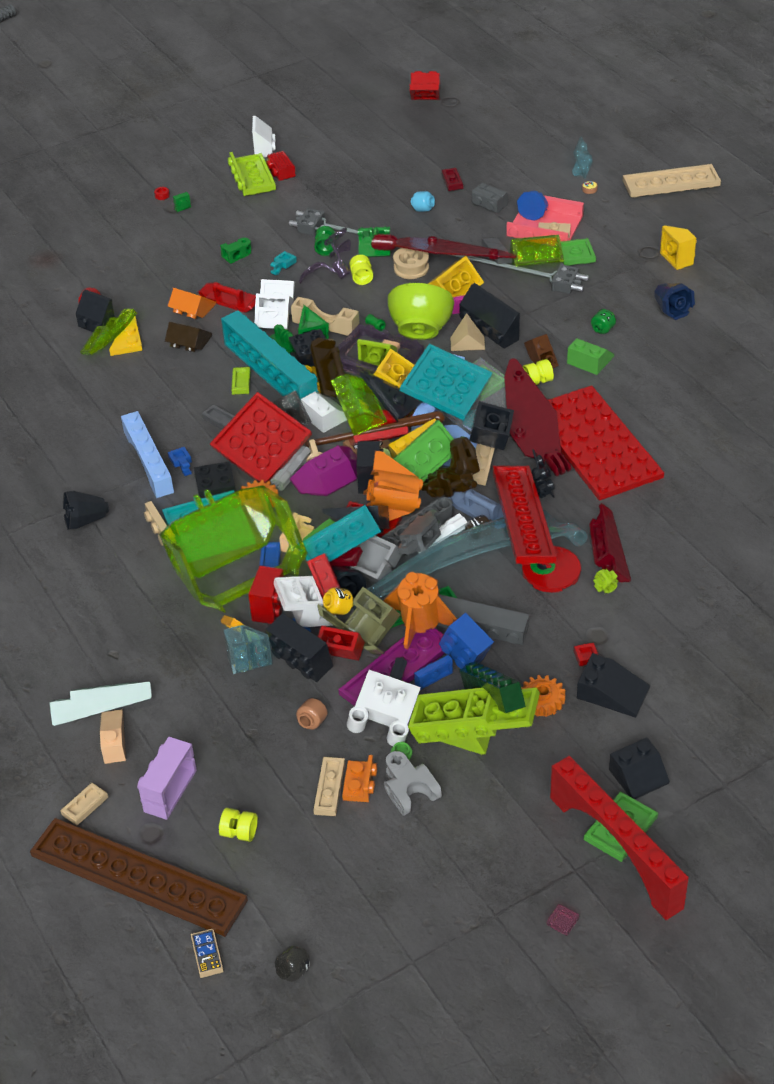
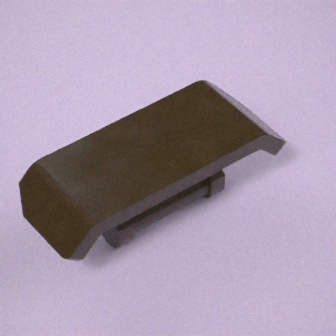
M327 338L313 340L310 349L321 393L333 397L348 398L349 393L345 392L342 382L346 379V374L340 359V350L338 347H335L336 341Z

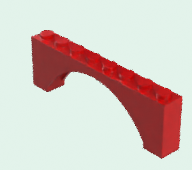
M570 756L552 765L551 800L563 812L569 809H577L589 814L615 837L630 857L642 878L651 899V905L666 921L682 911L685 905L689 877Z

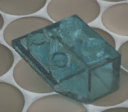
M245 625L223 630L227 657L233 674L272 665L268 634Z

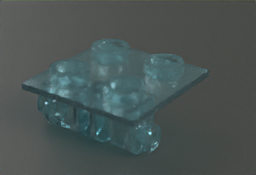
M581 136L574 150V156L577 161L572 173L574 176L583 175L586 178L593 160L592 156L588 153L587 144Z

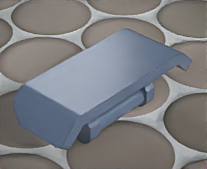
M469 489L465 492H453V496L448 497L452 500L453 506L472 518L485 515L488 519H491L494 523V530L502 531L507 528L501 505L475 490Z

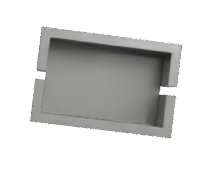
M374 536L357 546L363 550L357 566L344 567L359 571L363 577L385 587L393 572L391 567H396L402 555L399 554L397 545Z

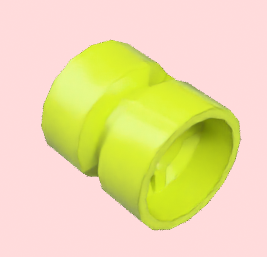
M365 255L354 256L349 262L352 278L356 284L366 285L373 279L370 260Z
M548 359L538 361L536 364L530 363L523 366L536 385L540 382L546 383L554 379L553 368Z
M225 808L220 819L219 835L228 838L237 836L238 840L251 842L257 829V814L243 811L240 814V811L237 809Z

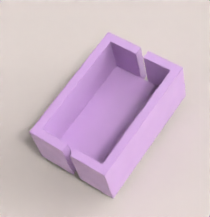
M168 737L165 743L159 747L157 756L149 763L147 772L144 777L142 776L139 779L137 785L145 813L166 820L170 816L197 771L191 743Z

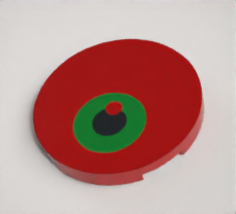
M554 546L557 556L556 563L548 565L540 563L522 565L523 577L537 590L551 593L561 592L562 589L575 585L580 578L581 564L577 556L565 548Z

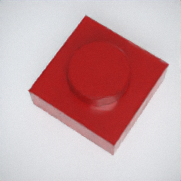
M594 642L574 646V654L579 666L587 665L592 653L599 655Z

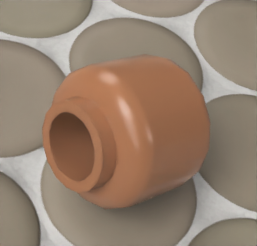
M314 698L307 699L297 710V720L306 729H316L326 719L327 709L320 700Z

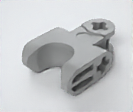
M394 751L387 755L386 775L389 780L384 782V787L388 796L403 816L411 813V800L409 796L413 793H423L431 801L442 797L439 783L424 764L413 767L406 755L400 751Z

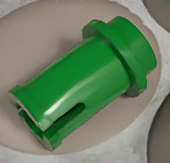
M369 314L365 318V323L374 327V330L377 332L383 331L386 327L385 321L376 318L374 315Z

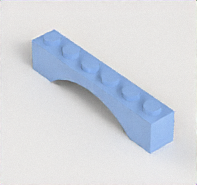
M136 411L121 416L124 433L128 442L134 446L140 457L156 498L174 493L171 475L139 412Z

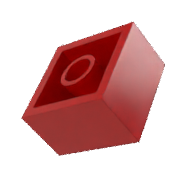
M259 566L248 594L252 621L272 624L282 614V604L273 583L275 578L283 577V569Z

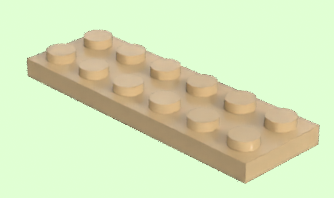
M712 164L623 175V182L630 197L676 191L682 192L684 190H697L707 187L712 188L721 184V180Z

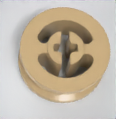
M406 248L398 249L393 255L395 263L394 272L404 279H417L424 276L429 271L428 252Z

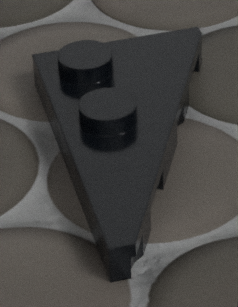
M366 370L360 373V376L397 422L398 419L405 418L423 403L399 391L400 388Z

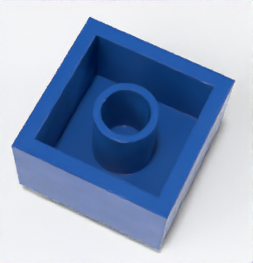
M464 613L447 628L439 645L442 651L448 654L455 661L456 665L462 669L468 663H480L494 641L467 613Z

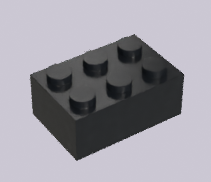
M282 613L266 628L268 642L271 644L273 655L278 659L282 658L292 669H298L305 678H311L318 682L333 667L327 643Z

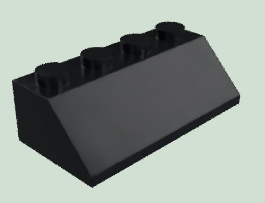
M473 283L459 304L460 318L463 319L467 313L484 336H487L504 349L519 341L520 313L476 283Z

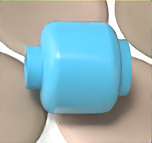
M419 191L411 198V205L417 212H428L434 207L435 198L428 191Z

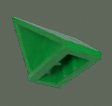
M303 304L298 334L321 329L325 338L329 339V323Z

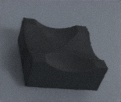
M230 461L194 467L199 499L232 490L236 494Z

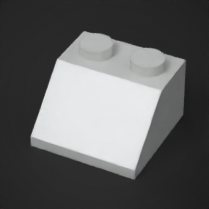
M253 116L255 154L262 153L263 157H267L268 154H273V151H275V134H272L270 126L257 116Z
M313 392L301 399L302 415L323 433L352 418L351 414L333 399L320 393Z

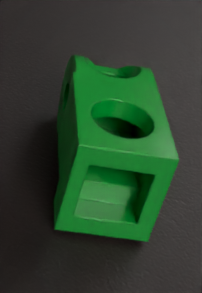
M240 238L237 242L235 241L229 245L227 243L220 245L222 258L230 264L252 253L251 240L249 238Z

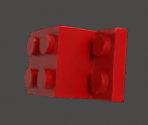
M415 71L411 73V100H440V73L436 71H429L428 73Z

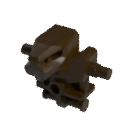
M461 436L450 442V466L439 468L435 471V474L429 473L428 483L423 481L422 491H426L431 497H442L443 495L452 497L453 492H465L477 486L473 474L480 471L475 447L467 437Z

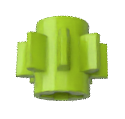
M602 569L595 574V579L593 580L595 583L594 587L598 592L611 593L617 588L619 581L616 578L618 576L613 570L609 572L607 569Z

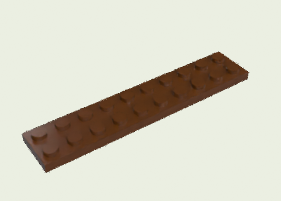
M54 818L30 850L31 856L207 930L213 929L214 933L224 937L248 901L247 895L57 818Z

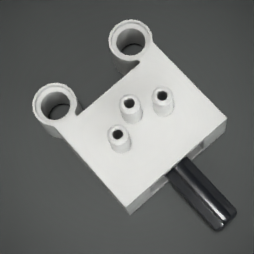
M403 657L395 659L390 676L372 670L368 671L356 705L349 712L347 728L351 732H362L365 729L367 719L389 726L387 742L391 746L398 742H405L409 730L408 723L421 687L401 681L407 665V660Z

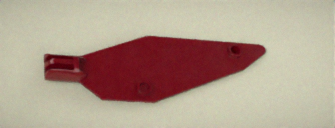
M376 234L371 243L372 247L377 250L391 251L396 247L433 254L485 256L490 259H498V257L517 258L516 254L506 251L437 239L435 236L397 239L392 234Z
M515 358L510 359L504 376L507 409L514 410L510 436L525 456L534 458L533 449L537 455H541L556 477L559 474H565V470L567 472L571 471V465L561 453L556 410L518 360Z

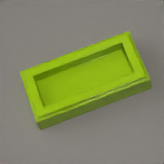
M250 367L233 368L232 395L249 394Z

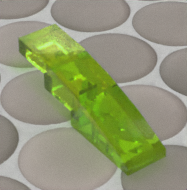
M123 309L119 317H111L105 326H97L80 353L91 355L105 347L130 324L137 312L134 309Z

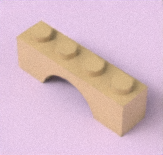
M297 297L291 305L292 322L300 323L304 304L329 323L330 332L353 337L360 327L359 311L343 308L339 314L329 315L322 312L313 300Z

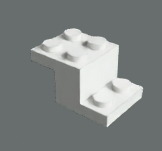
M261 279L260 294H256L254 323L259 328L274 329L276 324H281L284 329H288L289 315H292L291 305L294 303V281Z
M313 576L278 577L274 579L273 584L284 611H292L299 625L302 627L334 626L319 615L317 605L319 604L324 609L325 607Z

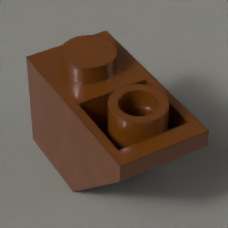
M547 334L524 343L530 359L535 364L538 361L548 359L552 368L559 366Z

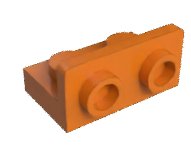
M373 755L368 756V762L348 760L342 794L344 801L369 802L370 794H374L375 781L372 780V777L377 775V763H374Z

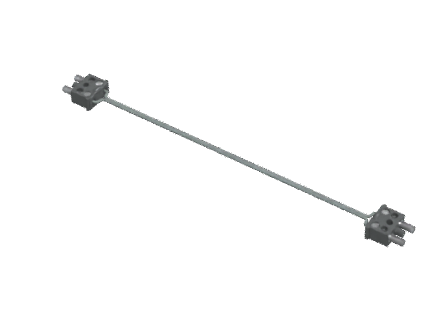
M307 208L305 212L297 210L296 221H289V225L298 227V232L312 235L313 237L316 230L321 226H329L333 229L358 234V230L326 223L324 210L320 211ZM452 255V256H456V257H461V258H463V257L466 256V255ZM467 256L470 260L549 277L552 283V291L571 294L572 290L583 291V286H581L582 280L588 281L589 279L588 275L579 273V268L567 266L563 263L560 264L557 271L550 274L506 263L497 264L495 261L479 257Z

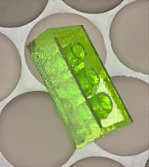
M345 374L331 380L354 436L387 422L375 394L363 378Z

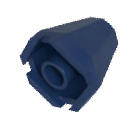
M663 283L658 285L654 291L655 299L663 313L674 320L687 316L689 308H693L695 305L694 291L682 283Z

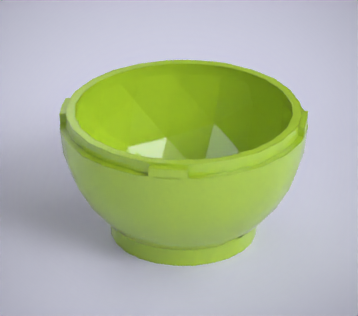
M402 284L392 289L388 294L389 313L394 323L398 326L399 333L411 339L427 340L436 337L439 330L450 319L454 308L452 294L441 287L431 284Z

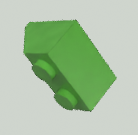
M576 338L568 347L567 364L598 375L614 357V353Z

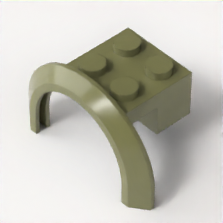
M364 587L361 588L353 599V605L356 606V609L345 623L319 604L317 605L319 615L335 627L359 633L365 642L364 648L373 655L384 654L377 646L401 615Z

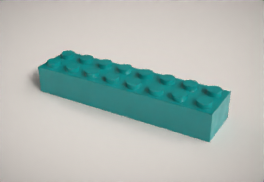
M239 310L222 317L225 346L302 413L301 399L313 392L319 393L316 375L311 373L305 365L299 363L285 348L278 345L274 339H271L265 331H262Z

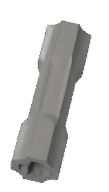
M302 445L284 467L278 470L271 478V485H275L279 491L284 490L290 483V478L307 462L306 459L310 455L311 450L307 446Z

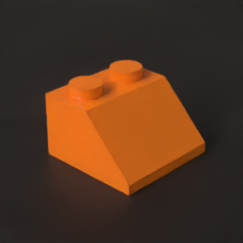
M173 288L168 307L173 308V312L181 315L185 312L188 317L194 319L197 316L203 318L216 305L215 301L177 288Z

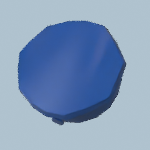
M524 192L517 200L519 214L526 219L537 220L544 216L548 202L541 192Z

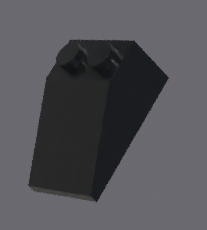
M362 506L322 509L324 514L340 520ZM366 506L381 530L380 533H384V529H390L388 506Z
M592 653L578 680L577 699L636 718L650 689V685L614 660Z

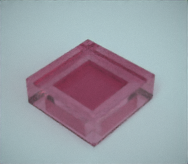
M558 904L547 920V925L568 936L578 921L579 914Z

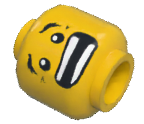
M331 588L324 594L323 605L331 614L345 615L353 607V597L347 589Z

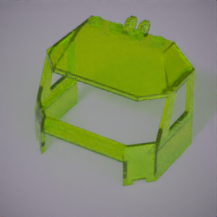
M263 485L240 489L215 502L210 491L207 489L204 491V495L209 503L206 506H203L200 496L196 494L193 498L198 510L172 521L159 534L173 569L179 575L191 595L201 605L218 609L224 613L226 611L222 605L249 593L255 577L213 597L200 592L194 576L200 578L266 546L275 525L286 536L289 548L282 564L274 568L283 569V575L290 573L292 576L298 577L302 560H305L307 555L287 500ZM269 498L272 500V503H273V505H274V508H275V510H276V513H275L274 510H273V507H272V505H271V502H270Z

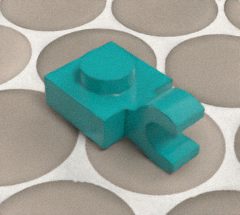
M285 251L276 256L274 262L270 264L271 267H274L271 273L278 275L282 268L287 269L296 263V256Z

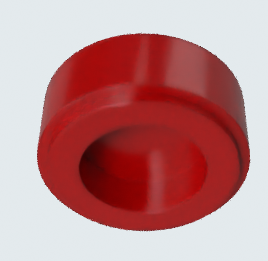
M166 187L156 188L154 190L155 198L158 200L169 198V189Z

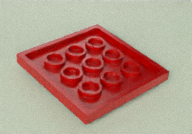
M257 392L213 439L210 446L258 483L261 480L267 483L310 438L312 432Z

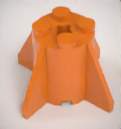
M375 451L373 470L370 474L374 475L373 480L369 479L368 487L363 491V495H367L366 500L370 501L367 506H388L389 521L419 509L421 498L418 495L419 490L423 486V479H419L418 476L384 452Z
M408 573L400 584L383 600L393 609L401 612L402 621L406 626L404 637L405 649L409 648L416 632L424 633L430 628L434 629L439 623L450 626L457 620L439 597L438 580L426 574Z

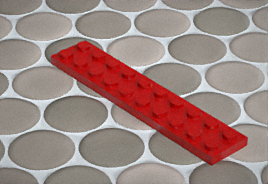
M493 466L492 473L516 564L540 563L548 565L556 563V552L530 466Z

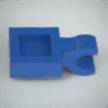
M185 447L168 452V457L175 468L180 466L184 476L192 474L189 469V463L192 462L191 456Z

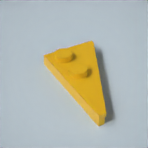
M134 310L129 312L109 349L110 356L142 351Z

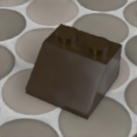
M169 322L165 342L170 343V347L180 349V346H184L185 350L195 352V349L202 350L212 337V333L200 328Z

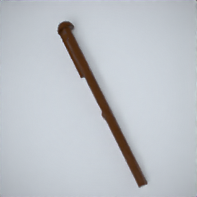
M436 411L398 419L396 423L369 429L361 428L360 430L314 440L316 446L348 440L356 435L405 426L423 425L434 418L443 423L445 421V414L442 411ZM307 440V441L305 442V445H306L308 448H309V446H310V445H309V440Z

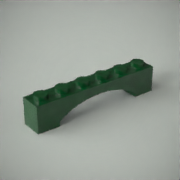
M477 662L468 663L465 665V668L459 669L464 689L484 688L497 704L498 710L509 713L526 707L519 681L484 665L477 664Z

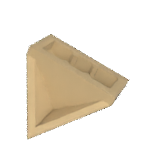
M466 313L450 338L451 351L485 350L483 334Z

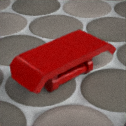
M218 282L206 283L198 291L200 296L215 301L216 304L244 313L250 311L256 304V295L221 285Z

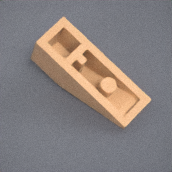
M122 709L101 713L100 744L105 764L126 761Z

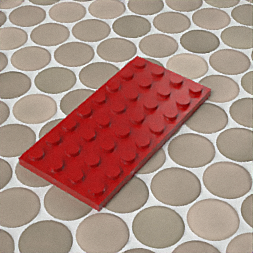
M592 385L548 400L557 412L561 453L599 501L664 478V471Z

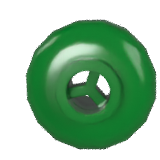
M607 309L599 310L591 319L593 330L599 334H607L616 324L614 313Z

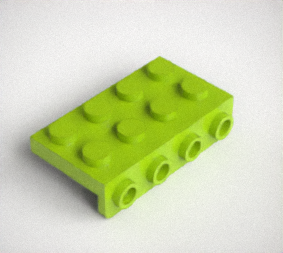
M229 152L230 157L227 158L229 167L231 166L232 175L234 174L235 182H237L238 189L242 191L243 196L276 190V184L262 153L235 158L233 152Z

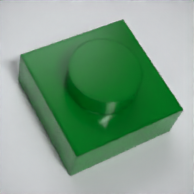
M187 192L173 196L174 208L177 212L191 208L190 196Z

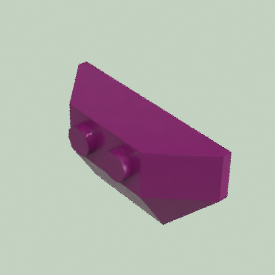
M338 445L309 460L290 478V481L300 494L328 496L357 480V456L350 447Z

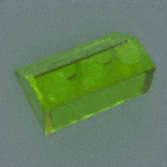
M559 235L511 239L510 253L517 255V258H513L512 264L514 266L564 262Z

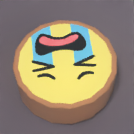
M587 181L582 184V191L584 193L592 194L598 190L596 182Z

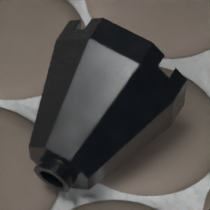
M76 491L64 492L63 509L66 511L64 520L67 530L77 529L106 517V513L109 512L108 502H105L104 498Z

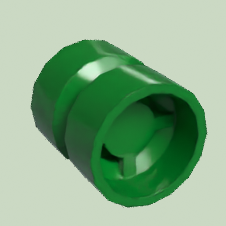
M321 226L316 230L314 248L322 256H328L335 250L336 233L333 228Z

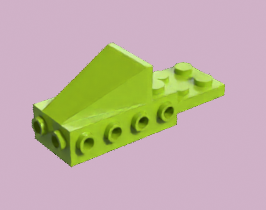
M537 687L522 689L526 707L509 713L498 710L497 704L484 688L421 694L417 697L408 728L418 744L440 741L484 755L488 748L490 736H495L497 730L532 726L540 692Z

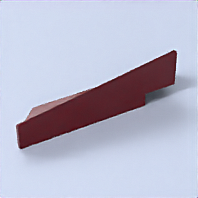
M601 503L597 519L592 518L589 524L594 562L597 566H602V569H607L609 572L613 570L618 576L616 579L619 582H630L631 577L613 512Z

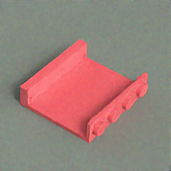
M544 196L548 202L544 216L537 220H529L518 212L513 223L507 222V236L551 245H557V242L569 241L572 239L583 218L584 203ZM539 222L571 224L570 238H568V233L563 231L539 228Z

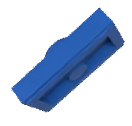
M447 655L415 672V686L421 687L420 690L452 674L453 659Z

